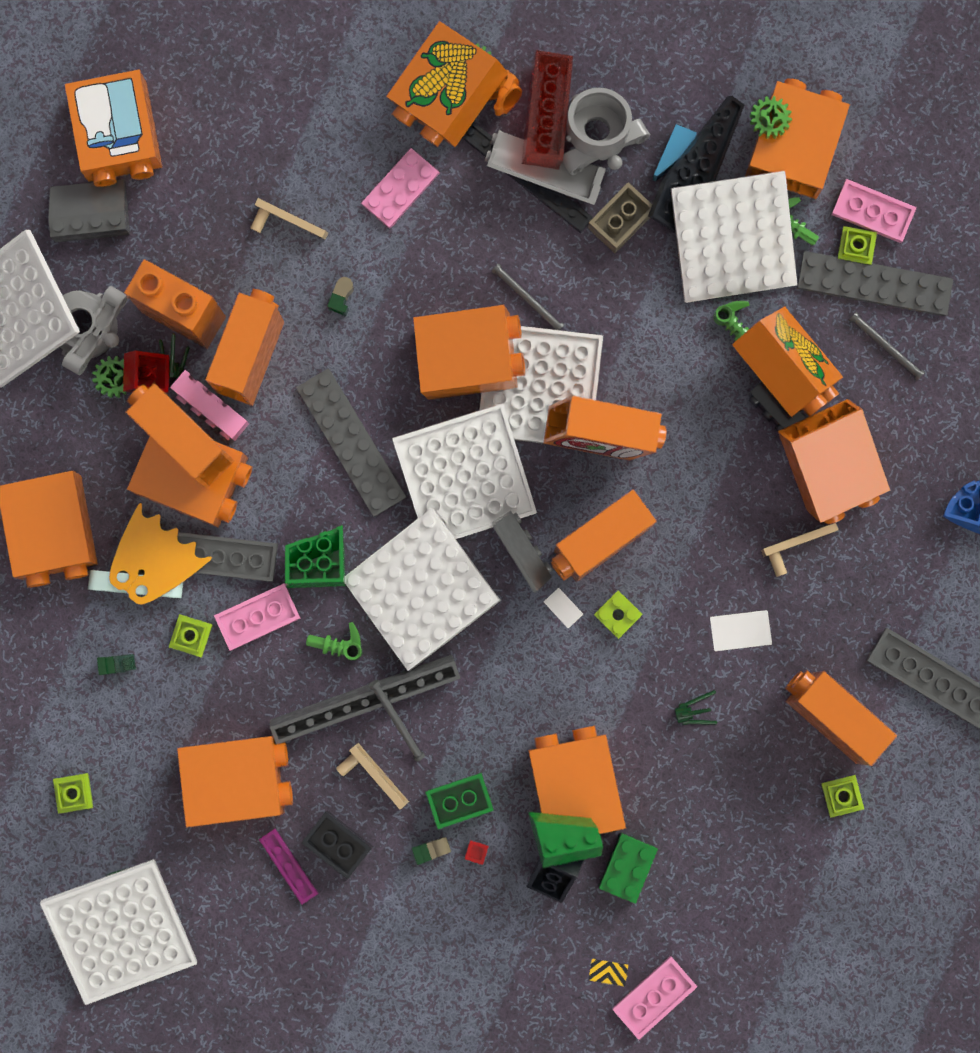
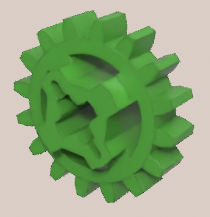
M766 96L764 102L759 99L757 105L753 106L752 110L754 112L750 113V117L753 119L750 121V125H755L753 131L759 130L760 137L764 133L766 134V139L770 135L776 139L778 133L782 136L785 132L784 130L789 129L788 123H791L792 118L788 116L791 115L792 111L786 110L788 104L782 105L783 99L776 101V97L773 96L772 100H769ZM770 112H772V113H771V116H772V119H773L772 122H771V124H770V116H769V115H770Z
M108 356L107 362L101 359L102 365H95L98 371L92 374L97 378H94L92 381L98 383L95 388L101 390V394L105 395L108 392V397L112 398L113 394H115L119 398L120 392L125 395L127 393L123 392V384L120 386L123 381L124 370H117L115 365L121 366L124 369V359L120 361L119 357L115 356L114 360H112ZM113 372L117 375L114 377V381L110 379L113 377ZM109 383L112 389L106 388L103 384Z

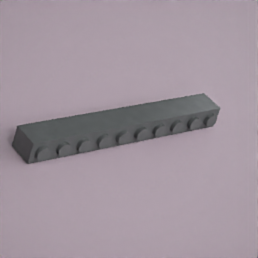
M449 655L415 667L411 671H404L379 680L390 703H394L461 678L453 655ZM368 685L270 719V730L277 745L383 707L373 689L371 690Z

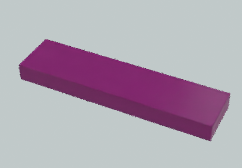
M276 828L259 839L301 905L318 894Z

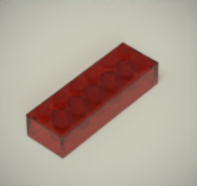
M540 50L535 52L532 60L522 164L559 170L562 164L573 56Z

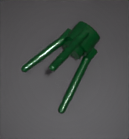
M174 333L171 335L169 378L178 379L184 371L190 347H186L180 367H178L179 363L174 362ZM160 339V354H165L163 341Z
M713 690L691 701L679 704V707L675 708L678 723H683V725H716L717 721L689 720L693 719L692 715L710 712V708L691 711V707H688L714 695L716 691Z

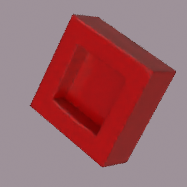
M470 840L465 860L483 865L489 846Z

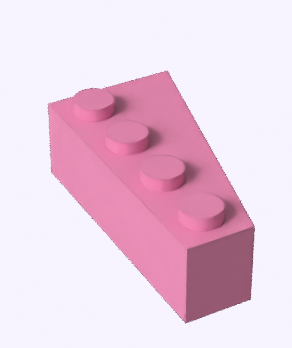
M186 370L170 387L177 394L176 399L184 405L186 403L190 404L192 412L197 416L202 414L206 417L205 422L213 429L217 426L222 430L219 434L227 440L231 438L235 441L249 425L242 416L223 403L219 397L210 392L201 382L196 381Z

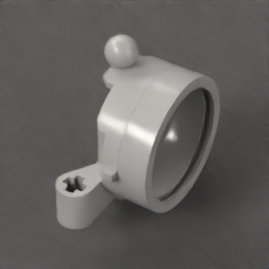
M591 88L580 94H575L571 99L566 121L568 135L566 140L571 142L576 148L565 153L561 160L571 176L580 173L586 166L599 159L600 161L608 159V167L612 170H618L622 166V159L617 154L622 148L628 145L641 144L650 137V134L641 119L632 121L630 107L621 95L606 88ZM600 120L608 126L609 135L603 140H593L586 135L585 125L590 121Z
M113 286L108 287L104 295L101 293L95 295L77 290L63 295L71 313L76 310H86L92 317V325L87 332L75 335L60 346L63 349L62 355L65 356L62 366L77 375H81L85 371L91 358L100 356L109 348L116 347L119 344L116 317L127 303L128 297Z

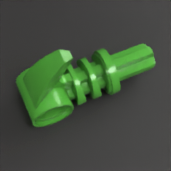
M799 197L788 199L789 209L801 202ZM790 215L791 230L794 234L793 238L796 240L797 237H800L810 245H815L819 236L805 228V222L799 224V220L796 219L794 221L792 219L793 216Z
M734 301L719 306L714 313L715 323L720 326L725 325V330H730V335L734 334L736 336L734 341H737L750 329L749 327L743 328V323H738V318L735 316L736 311L749 306L748 301ZM725 312L728 318L723 320L718 316V313Z
M353 622L349 623L351 636L349 641L342 640L338 642V638L331 640L330 635H327L326 638L308 635L306 640L307 646L322 649L323 654H327L330 651L331 655L338 653V657L345 655L350 660H358L362 656L360 634ZM351 646L358 648V654L355 657H350L348 654V649Z

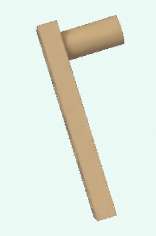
M259 198L255 203L259 210L251 225V229L261 233L271 213L323 239H326L328 235L327 231Z
M834 523L762 549L763 557L769 556L776 577L787 574L780 551L836 532L838 527Z
M359 743L349 750L352 754L336 767L337 771L342 776H345L360 763L400 810L409 802Z

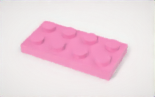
M410 148L361 204L390 229L439 175V171Z
M846 179L831 215L902 243L917 207Z
M285 583L214 615L230 651L301 619Z
M670 956L617 1003L612 1010L639 1040L694 991L697 985Z

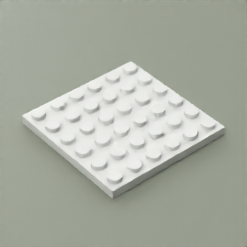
M785 171L670 188L685 303L797 285Z
M24 230L0 249V387L5 386L80 333L31 230Z
M521 326L522 336L521 338L513 339L514 353H523L525 375L517 376L518 388L481 393L480 410L503 403L514 440L543 443L550 405L570 396L596 400L603 342L602 335Z
M503 403L392 438L417 517H421L431 508L434 509L455 539L492 528L491 522L509 511L513 514L517 513L520 518L537 513Z
M432 508L345 576L346 586L407 671H411L501 601Z
M154 859L43 899L40 902L85 1005L197 964L195 954Z

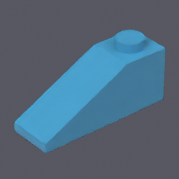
M675 125L652 180L657 181L674 166L695 139L696 132L680 125Z

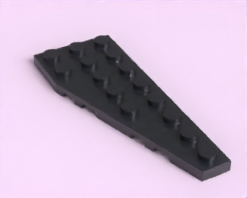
M733 96L725 98L661 181L648 217L676 234L670 188L716 181L745 104Z

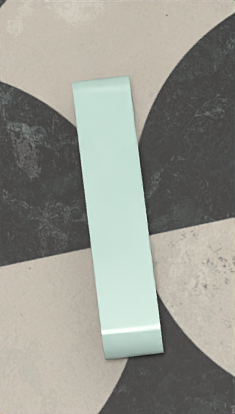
M90 570L88 590L128 594L127 591L118 590L110 583V572ZM128 573L117 574L119 582L124 583L128 581ZM183 582L160 597L182 598ZM139 585L135 592L137 595H147L148 589L144 585Z

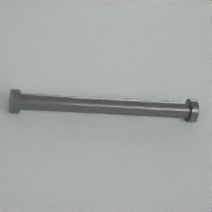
M500 264L493 268L491 272L494 275L497 274L555 330L561 331L565 325L558 322L501 268Z
M856 312L849 319L851 323L854 322L909 370L916 380L925 373L923 370L920 371L858 316L859 313Z
M379 680L372 681L368 685L369 688L373 689L413 753L415 762L422 760L425 757L424 752H421L381 689Z

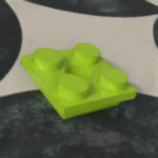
M843 226L838 259L872 265L877 232ZM859 241L863 247L857 249L853 246V242Z
M619 591L594 614L618 639L643 615ZM619 609L623 612L621 620L613 618L614 610Z
M179 614L169 648L202 658L212 624ZM189 630L195 633V638L192 641H187L185 638V634Z
M88 773L53 779L58 814L93 808ZM70 788H74L77 791L75 799H71L68 796Z
M856 775L821 783L830 818L864 810ZM841 791H846L848 794V799L845 802H841L838 798Z

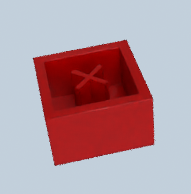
M143 351L124 353L123 392L133 393L142 385L149 389L153 384H156L165 394L168 393L169 355Z

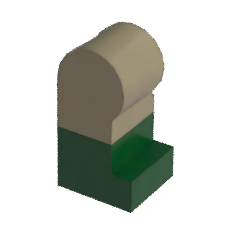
M348 277L338 279L327 306L328 310L347 316L349 308L345 304L348 296L354 291L351 279Z
M447 837L412 847L417 865L451 852Z

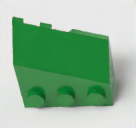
M343 525L333 530L319 533V535L285 545V584L287 588L345 586Z
M528 812L543 868L601 856L603 849L598 827L591 818Z

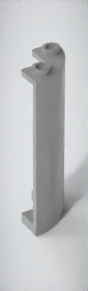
M500 130L498 134H493L490 143L493 144L492 151L488 150L485 162H488V167L595 205L605 168L589 164L580 173L571 176L561 160L564 154Z

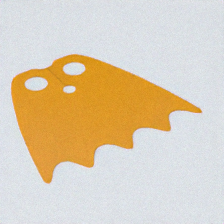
M140 503L134 511L117 548L110 570V583L118 590L127 591L129 598L135 603L146 604L184 582L207 564L212 557H196V542L188 544L179 543L177 539L178 528L169 531L162 530L160 527V515L145 518L142 515V504ZM141 569L145 571L143 576L138 575V571ZM120 571H126L129 574L128 581L124 583L119 582L117 574ZM139 585L147 587L148 593L146 596L139 597L136 595L135 590Z

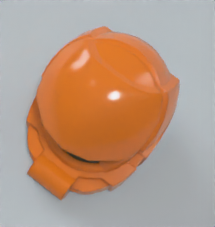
M506 70L508 74L489 99L490 101L497 99L494 105L496 116H501L504 113L507 114L522 95L518 78L510 73L509 70Z

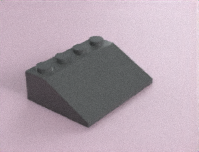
M125 179L116 180L115 184L106 187L94 186V183L50 187L49 230L52 240L54 242L130 235Z
M509 511L491 522L535 593L552 578L550 575L552 569L547 561L543 563L540 559L542 553L537 545L532 546L529 541L532 537L528 530H522L519 525L522 521L518 514H513Z

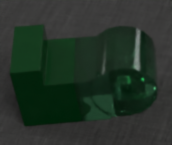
M134 654L97 658L99 675L136 670Z

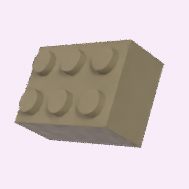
M628 182L589 222L588 229L612 252L616 253L650 218L648 214L652 204Z

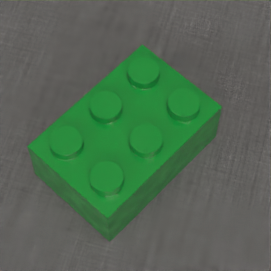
M482 772L426 791L437 829L494 811Z
M620 832L598 885L599 889L636 904L658 848Z

